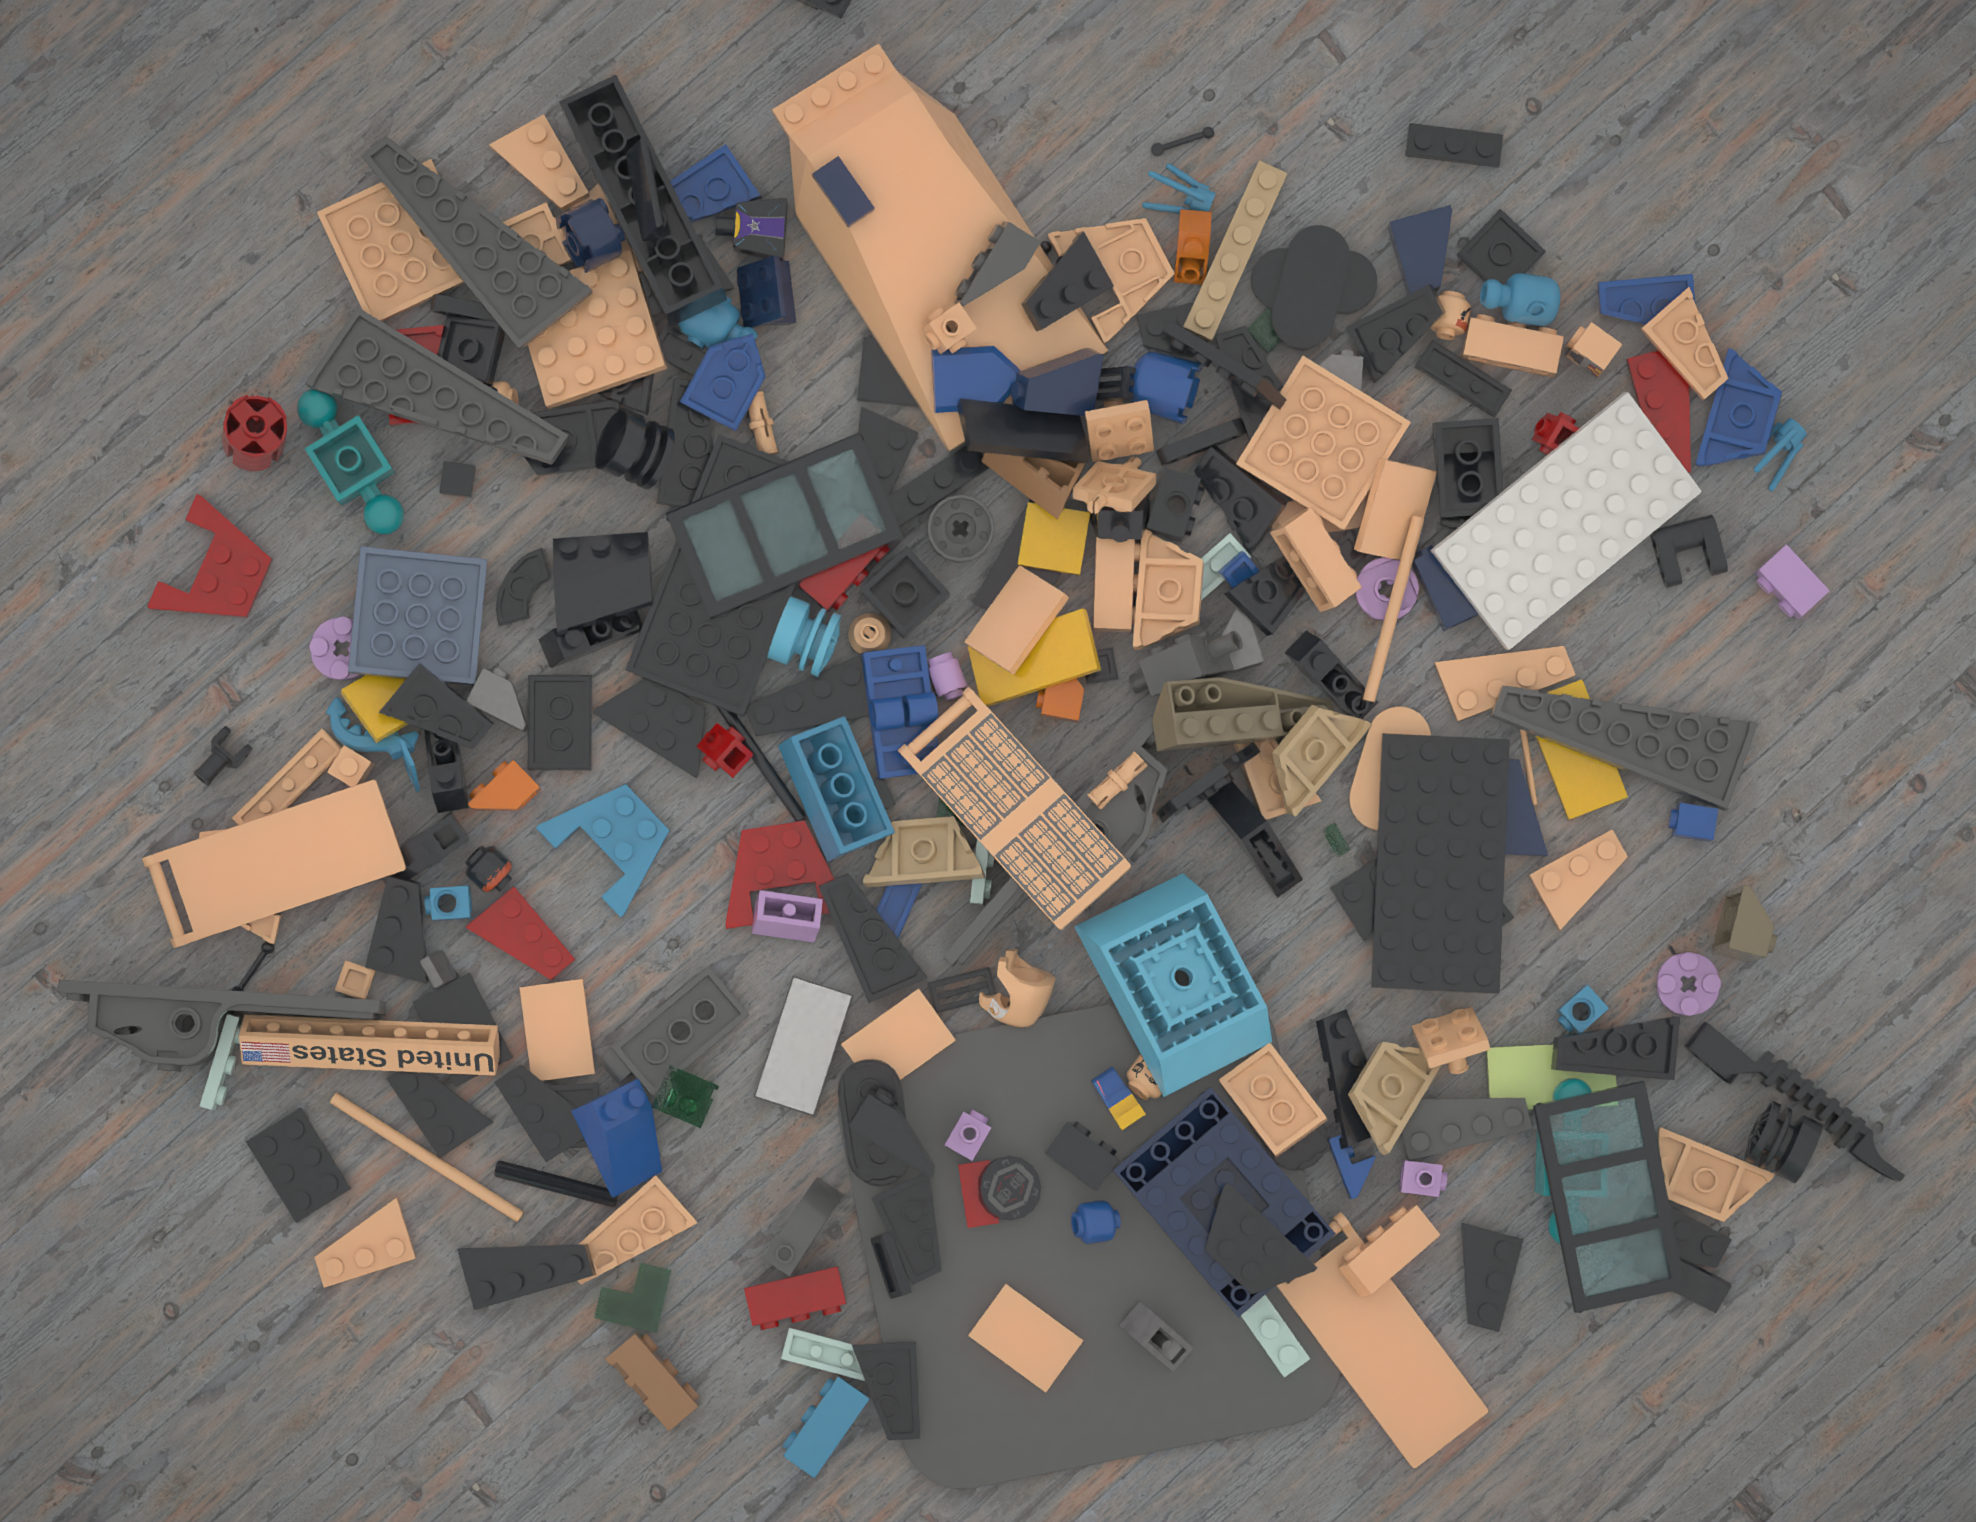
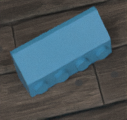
M845 716L792 736L778 745L827 862L852 853L895 833Z

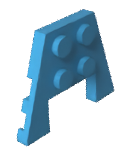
M626 784L545 821L536 827L555 849L581 827L625 874L601 897L620 918L626 914L631 901L670 832Z

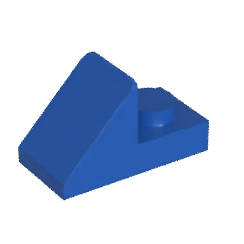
M1337 1135L1327 1139L1348 1197L1349 1199H1354L1358 1197L1376 1156L1352 1164L1350 1158L1355 1157L1352 1146L1341 1149L1339 1142L1341 1135Z

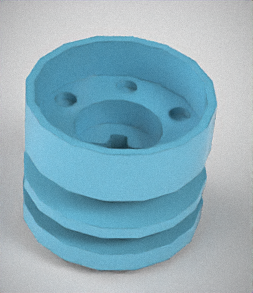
M791 596L778 623L767 658L788 665L796 653L801 655L799 670L804 671L809 659H812L814 663L811 675L819 677L823 668L830 662L840 635L842 616L833 613L828 625L823 624L827 610L822 608L816 618L812 620L809 618L811 604Z

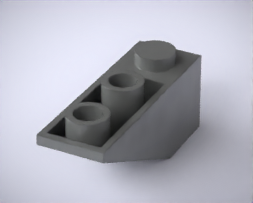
M1003 222L1001 226L996 224L988 236L987 240L990 241V244L986 251H980L971 265L974 269L968 280L964 278L955 291V295L958 297L954 303H960L962 306H965L1024 270L1041 241L1010 222Z

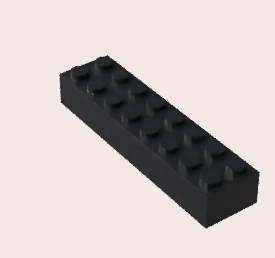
M617 75L559 101L563 114L618 224L622 228L625 238L669 326L672 327L726 301L727 297L723 285ZM642 138L647 140L650 149L666 233L664 238L642 241L626 159L627 152Z

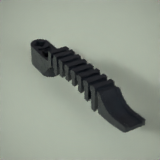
M1703 1022L1684 1045L1694 1057L1730 1085L1739 1074L1756 1072L1764 1077L1760 1083L1765 1087H1771L1777 1078L1781 1079V1083L1776 1087L1780 1093H1787L1791 1086L1794 1085L1797 1088L1790 1096L1792 1099L1801 1101L1805 1095L1809 1096L1810 1098L1803 1105L1808 1111L1814 1110L1818 1104L1822 1106L1815 1115L1817 1120L1820 1122L1822 1120L1826 1121L1831 1114L1835 1116L1825 1128L1829 1134H1836L1844 1123L1848 1125L1835 1141L1834 1145L1839 1149L1845 1148L1858 1133L1861 1136L1848 1151L1851 1155L1869 1168L1895 1182H1901L1906 1176L1883 1160L1878 1154L1874 1145L1873 1131L1864 1125L1866 1123L1865 1120L1861 1117H1853V1112L1848 1107L1841 1108L1839 1106L1840 1102L1836 1098L1829 1099L1826 1097L1827 1092L1825 1090L1814 1088L1813 1085L1815 1083L1809 1078L1802 1079L1800 1077L1801 1073L1797 1069L1790 1070L1787 1068L1789 1064L1783 1059L1778 1060L1776 1063H1770L1775 1057L1770 1051H1765L1757 1061H1753L1707 1022Z

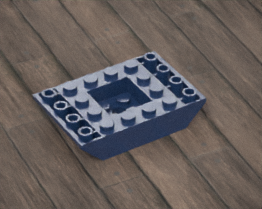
M1211 1087L1113 1170L1132 1195L1238 1318L1275 1286L1254 1294L1249 1293L1204 1250L1217 1210L1214 1206V1198L1222 1192L1226 1182L1307 1258L1336 1234Z

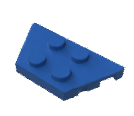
M1728 348L1723 365L1728 379L1716 390L1696 460L1697 467L1764 455L1782 397L1781 390L1767 381L1759 371L1750 366L1738 356L1737 352Z

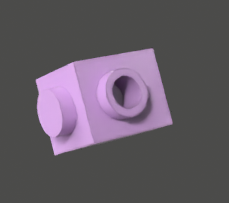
M973 1109L970 1114L963 1112L945 1146L973 1161L991 1129L990 1126L986 1125L989 1119Z
M1402 1160L1399 1192L1439 1197L1440 1191L1446 1190L1447 1172H1442L1443 1165Z

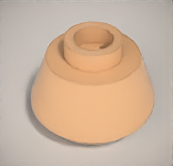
M862 614L855 618L849 627V642L852 648L859 654L886 650L891 641L890 626L878 614Z

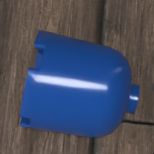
M1158 352L1143 354L1134 366L1136 368L1135 374H1130V379L1135 380L1134 387H1129V392L1133 393V399H1129L1130 402L1147 400L1150 414L1184 425L1188 418L1183 413L1186 407L1192 409L1200 384V379L1195 378V372H1201L1202 364Z

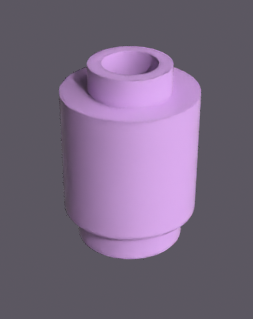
M952 652L944 653L928 660L930 668H928L929 675L938 698L945 696L946 701H950L963 696L962 689L968 686L958 659L953 657Z

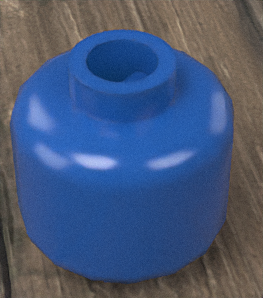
M1105 1200L1081 1203L1077 1207L1076 1212H1073L1071 1215L1073 1234L1085 1244L1112 1240L1116 1229H1119L1121 1225L1118 1210H1113L1110 1203Z

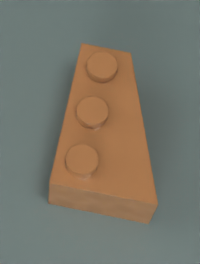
M985 453L982 459L985 465L1057 520L1086 464Z
M637 1332L606 1357L605 1360L619 1371L627 1385L634 1389L643 1400V1403L664 1427L670 1431L700 1406L696 1401L700 1396L688 1382L684 1386L676 1377L679 1373L678 1369L668 1358L662 1361L656 1354L655 1350L659 1347L647 1333L641 1336Z

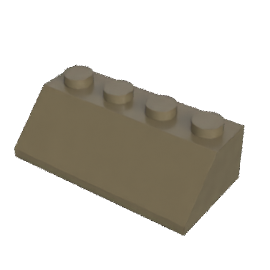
M1743 885L1726 892L1711 953L1744 962L1763 959L1767 957L1768 953H1773L1777 940V935L1772 934L1774 925L1750 886Z

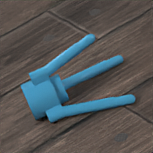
M1170 163L1166 165V168L1190 184V188L1154 171L1148 172L1150 177L1187 194L1184 204L1189 205V208L1148 202L1142 204L1143 208L1180 214V209L1209 211L1216 194L1208 190L1209 186L1199 183Z
M1788 418L1784 424L1778 422L1772 428L1770 438L1776 435L1774 437L1776 445L1754 467V472L1758 473L1781 449L1784 451L1791 449L1769 485V491H1773L1793 458L1804 446L1801 441L1807 436V433L1798 422L1791 418Z

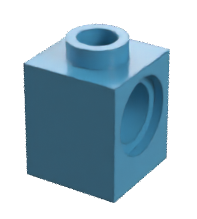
M471 887L430 888V895L425 896L426 915L431 914L433 921L473 919ZM446 895H453L456 899L455 909L448 913L443 912L440 908V900Z
M1585 985L1556 1010L1560 1015L1557 1021L1569 1034L1572 1031L1582 1033L1609 1008L1589 985ZM1576 1003H1583L1588 1009V1016L1583 1021L1576 1020L1572 1015V1008Z

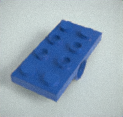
M925 645L861 653L877 778L884 779L918 774L917 771L898 752V749L904 744L906 746L909 745L938 719V706L935 694L931 692ZM937 736L915 755L920 761L938 747Z

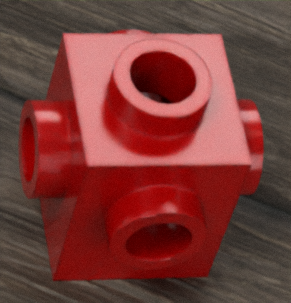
M1560 412L1558 416L1546 413L1537 422L1534 428L1535 434L1531 440L1541 445L1538 451L1547 456L1580 428L1575 426L1576 420L1563 412Z
M718 723L705 734L704 738L696 746L705 754L702 761L715 772L721 768L732 778L736 776L754 755L742 744L745 738L732 726L726 730Z

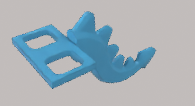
M336 697L326 710V714L330 716L331 728L335 737L343 745L354 751L365 753L387 752L393 760L403 757L404 766L416 792L420 791L415 764L410 755L415 750L414 747L419 734L416 731H412L399 736L398 731L376 743L367 730L362 735L361 726L358 724L347 729L351 721L348 718H341L347 711L341 699Z

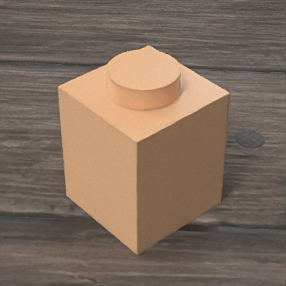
M344 745L327 773L353 787L364 783L375 764Z

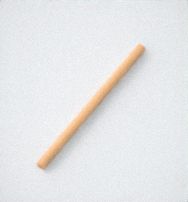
M337 1092L332 1097L330 1104L512 1220L518 1223L524 1214V1211Z

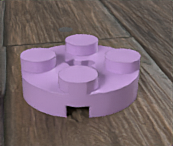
M1386 557L1375 559L1368 563L1357 577L1362 588L1355 592L1356 601L1361 610L1373 620L1384 621L1390 598L1380 595L1378 590L1381 588L1382 581H1386L1388 585L1394 584L1400 563L1399 560ZM1412 569L1409 574L1398 619L1405 616L1411 610L1418 595V580Z
M342 616L327 620L313 634L309 645L312 661L315 667L328 678L341 681L353 680L361 676V674L348 673L350 654L346 657L342 654L336 657L334 654L337 649L335 644L338 641L341 643L348 641L351 646L353 619Z
M1686 952L1674 955L1667 959L1657 972L1656 987L1658 998L1664 1007L1672 1013L1686 1016L1700 1014L1708 1010L1717 1000L1719 989L1721 988L1718 971L1709 959L1700 954ZM1683 976L1687 979L1692 976L1696 980L1694 982L1696 989L1693 992L1691 990L1683 992L1680 989L1683 985L1680 979Z

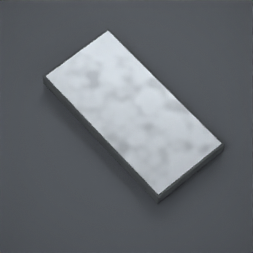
M792 976L754 1094L755 1098L815 1117L854 995Z

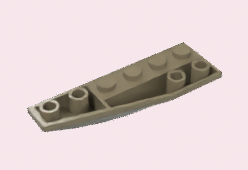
M1222 677L1168 681L1163 684L1152 719L1157 751L1284 739L1311 705L1333 711L1332 703L1328 699Z

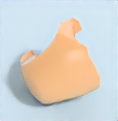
M1010 948L1006 950L1005 957H1000L997 976L1007 989L1010 998L1000 993L985 995L984 992H980L979 1004L994 1019L1004 1024L1022 1028L1029 1027L1035 1024L1046 1008L1056 977L1045 970L1033 967L1019 958L1017 954L1018 949Z

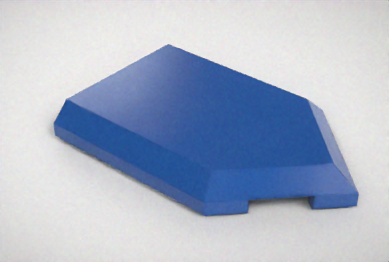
M753 333L709 346L680 402L737 431L766 377Z
M995 346L963 347L953 354L949 349L941 354L937 349H931L934 413L958 412L957 405L960 398L1003 403L1011 395L1012 384L1016 381L1017 372L1021 370Z

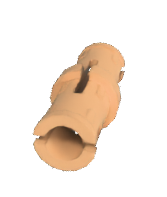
M759 391L748 408L751 421L748 426L749 430L754 433L757 449L774 455L779 453L772 430L774 422L773 418H769L764 392Z
M1135 751L1132 752L1114 771L1111 769L1103 782L1088 793L1087 796L1100 810L1103 809L1121 790L1124 792L1128 789L1127 785L1146 769L1148 765Z

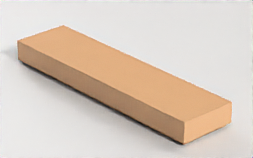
M321 729L232 819L238 825L288 809L331 767L342 747L324 729Z

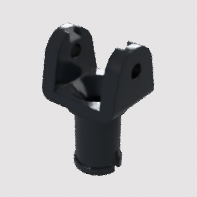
M224 726L212 738V754L194 772V775L206 786H209L226 766H231L233 769L238 768L253 750L247 744L234 757L225 751L220 745L231 732V729L227 726Z

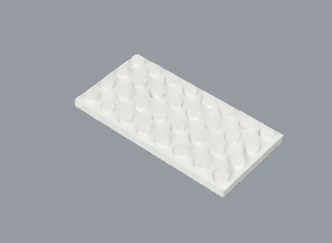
M1624 392L1436 545L1431 552L1506 650H1510L1702 491L1628 392Z

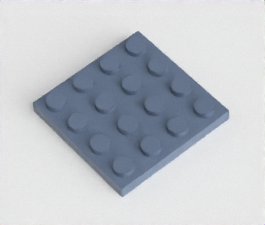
M360 546L348 673L406 679L416 666L421 663L444 683L474 686L477 674L487 559Z

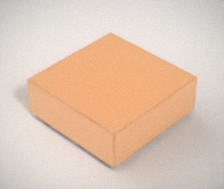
M345 960L335 991L358 999H367L376 971Z

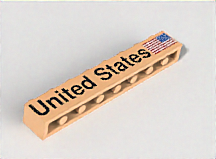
M244 1014L239 1033L242 1064L496 1076L500 1058L498 1025Z

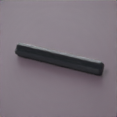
M498 1161L494 1171V1176L497 1178L609 1207H615L619 1195L611 1197L608 1188L505 1161Z

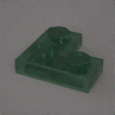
M640 1263L633 1294L601 1287L594 1318L657 1333L672 1270Z

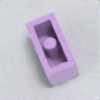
M1787 544L1754 573L1758 577L1756 580L1757 584L1767 594L1772 592L1780 600L1778 603L1779 608L1790 618L1793 615L1796 619L1801 618L1830 591Z
M760 890L754 908L752 934L815 943L820 929L823 899Z

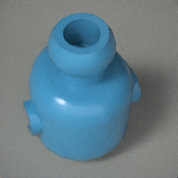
M1517 273L1509 277L1505 284H1501L1495 279H1489L1481 287L1480 303L1487 309L1501 307L1503 318L1510 323L1544 327L1555 320L1559 311L1561 298L1559 285L1555 280L1547 276Z
M728 297L726 301L679 323L681 332L688 336L687 340L695 343L701 349L752 333L755 342L758 338V334L753 328L742 327L738 324L740 312L731 304L732 300Z

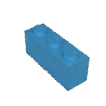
M840 1376L835 1381L831 1378L828 1379L819 1392L823 1399L817 1408L811 1404L800 1419L805 1423L798 1434L792 1431L782 1445L787 1450L783 1457L813 1478L819 1473L870 1399L869 1396Z

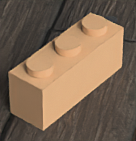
M1478 314L1476 318L1471 317L1469 320L1461 358L1553 378L1557 373L1564 336L1557 335V330L1539 327L1538 331L1526 329L1524 324L1508 322L1506 325L1496 323L1494 317Z
M1312 507L1294 514L1270 532L1320 612L1335 608L1362 588L1357 580L1355 571L1348 566L1340 553V547L1331 539L1324 528L1323 520L1314 512Z
M1096 536L1093 631L1131 632L1132 625L1135 623L1136 606H1132L1133 593H1137L1138 574H1133L1134 562H1140L1141 543H1135V539L1116 542L1113 539H1100Z
M1417 1205L1407 1209L1404 1206L1398 1208L1389 1216L1391 1222L1386 1227L1382 1228L1381 1225L1376 1227L1366 1236L1368 1242L1361 1248L1356 1245L1343 1256L1345 1262L1338 1269L1361 1298L1372 1295L1440 1236L1439 1232Z

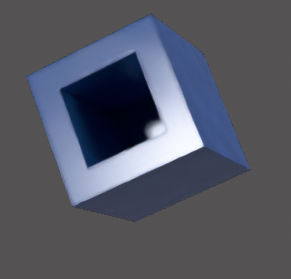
M1679 803L1676 805V810H1670L1668 828H1673L1672 836L1706 842L1713 841L1718 809Z

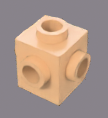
M957 303L947 311H945L943 306L927 316L930 323L922 328L925 332L924 339L929 347L933 350L937 349L940 354L947 349L952 354L967 344L965 337L977 329L960 303Z

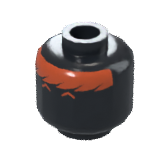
M481 845L465 861V864L468 866L465 872L466 876L483 892H490L494 888L500 892L512 879L509 875L512 869V862L495 846L485 848Z

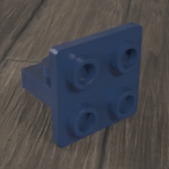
M770 256L737 268V285L739 287L743 327L756 328L762 325H791L796 323L789 261H780L779 256Z

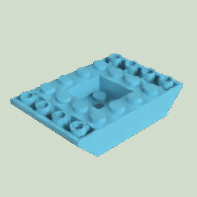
M1182 873L1074 927L1163 1097L1266 1046L1268 1043H1272L1268 1009L1208 894L1185 874ZM1181 970L1188 975V986H1180L1175 981L1174 975L1176 971Z

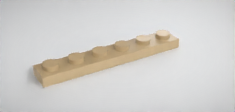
M1260 160L1183 326L1184 329L1210 343L1288 174Z

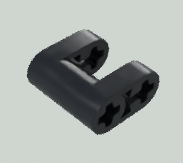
M1712 514L1658 528L1650 534L1665 588L1682 584V576L1676 553L1702 546L1711 576L1728 572L1726 556L1717 524Z

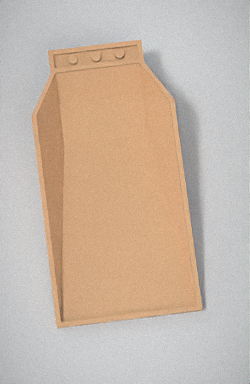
M877 44L772 109V113L789 138L795 216L948 452H951L965 443V438L958 412L934 413L931 348L924 339L925 332L922 328L930 323L927 316L943 306L945 311L956 305L954 302L958 296L955 295V291L964 278L968 280L974 271L971 265L980 251H986L990 244V241L987 240L988 236L996 224L1001 226L1003 222H1010L1033 237L1034 235L956 115L898 72L881 46ZM837 156L840 157L875 207L873 212L849 228L812 177V173ZM1040 245L1024 270L967 305L962 306L977 327L975 331L965 337L967 344L963 347L995 346L1021 371L1084 348H1091L1103 355L1108 353L1105 344L1080 307L1038 332L1034 329L1021 304L1039 281L1053 268L1051 261ZM1011 395L1003 403L1012 404L1013 399Z

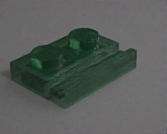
M670 1065L668 1068L671 1070L668 1079H663L652 1108L701 1128L713 1102L711 1095L714 1089L718 1090L719 1086Z

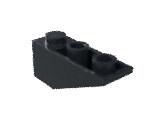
M637 610L617 617L610 614L596 619V624L587 627L584 624L568 628L569 633L559 636L557 628H554L538 640L551 669L640 633L643 624Z
M1307 630L1285 652L1300 671L1344 714L1363 719L1378 703L1376 699L1375 703L1363 700L1365 687L1320 638Z
M424 729L431 792L437 812L443 813L469 808L460 744Z
M452 811L400 846L406 869L392 875L411 879L469 841L468 834ZM388 876L382 878L385 884Z

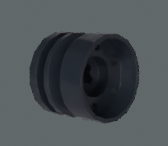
M620 408L611 416L602 431L596 448L595 465L597 469L616 477L624 474L627 482L636 483L637 486L643 489H650L659 481L668 466L674 448L675 433L672 428L659 425L656 421H648L646 423L644 416L626 408Z
M1772 1100L1764 1112L1759 1115L1750 1132L1744 1160L1753 1164L1762 1152L1758 1167L1765 1169L1774 1158L1777 1160L1774 1174L1795 1184L1805 1171L1815 1151L1823 1124L1802 1115L1795 1122L1794 1126L1790 1125L1792 1109L1786 1107L1778 1118L1781 1104Z

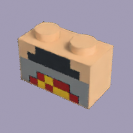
M1591 322L1587 329L1580 326L1567 344L1571 351L1566 357L1597 379L1622 344Z

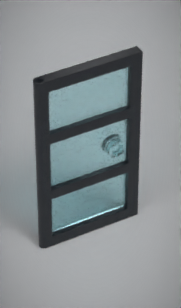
M860 432L666 513V520L672 527L710 619L904 538L863 442L864 437Z
M1639 1081L1549 1102H1539L1533 1105L1574 1313H1582L1591 1309L1686 1288L1645 1082Z

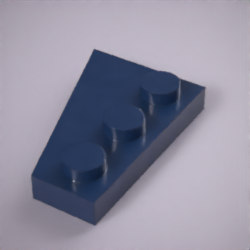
M1509 759L1505 855L1548 856L1520 760Z

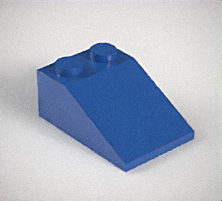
M639 1078L616 1087L571 1110L611 1197H615L662 1172L653 1110Z

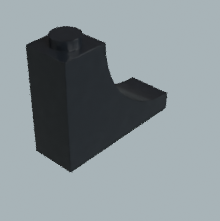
M1233 781L1207 799L1219 820L1247 854L1277 898L1303 880L1268 821Z

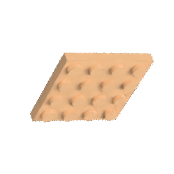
M432 159L422 163L428 169L438 174ZM382 182L317 212L362 310L382 322L432 299L434 294L441 295L465 284Z
M631 250L622 252L619 257L588 273L584 272L585 266L570 270V274L585 285L587 284L593 293L528 344L544 402L548 409L668 369L634 254Z
M1302 356L1280 391V394L1287 399L1280 410L1273 405L1271 406L1236 465L1306 508L1312 507L1319 516L1345 530L1372 486L1379 458L1389 459L1411 422Z

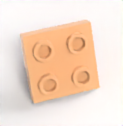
M1123 400L1106 401L1103 403L1104 408L1085 411L1092 462L1154 451L1150 409L1147 400L1123 404Z
M1472 1007L1457 1009L1450 1014L1425 1019L1421 1023L1412 1025L1414 1037L1429 1069L1448 1063L1450 1073L1461 1074L1469 1068L1466 1057L1490 1050L1488 1038Z

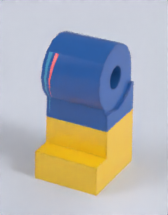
M1112 1066L1091 1080L1120 1130L1125 1129L1146 1115Z

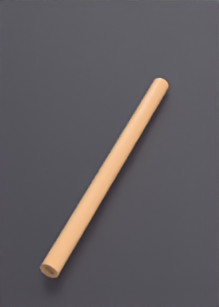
M1412 516L1363 695V700L1375 703L1424 523V518Z

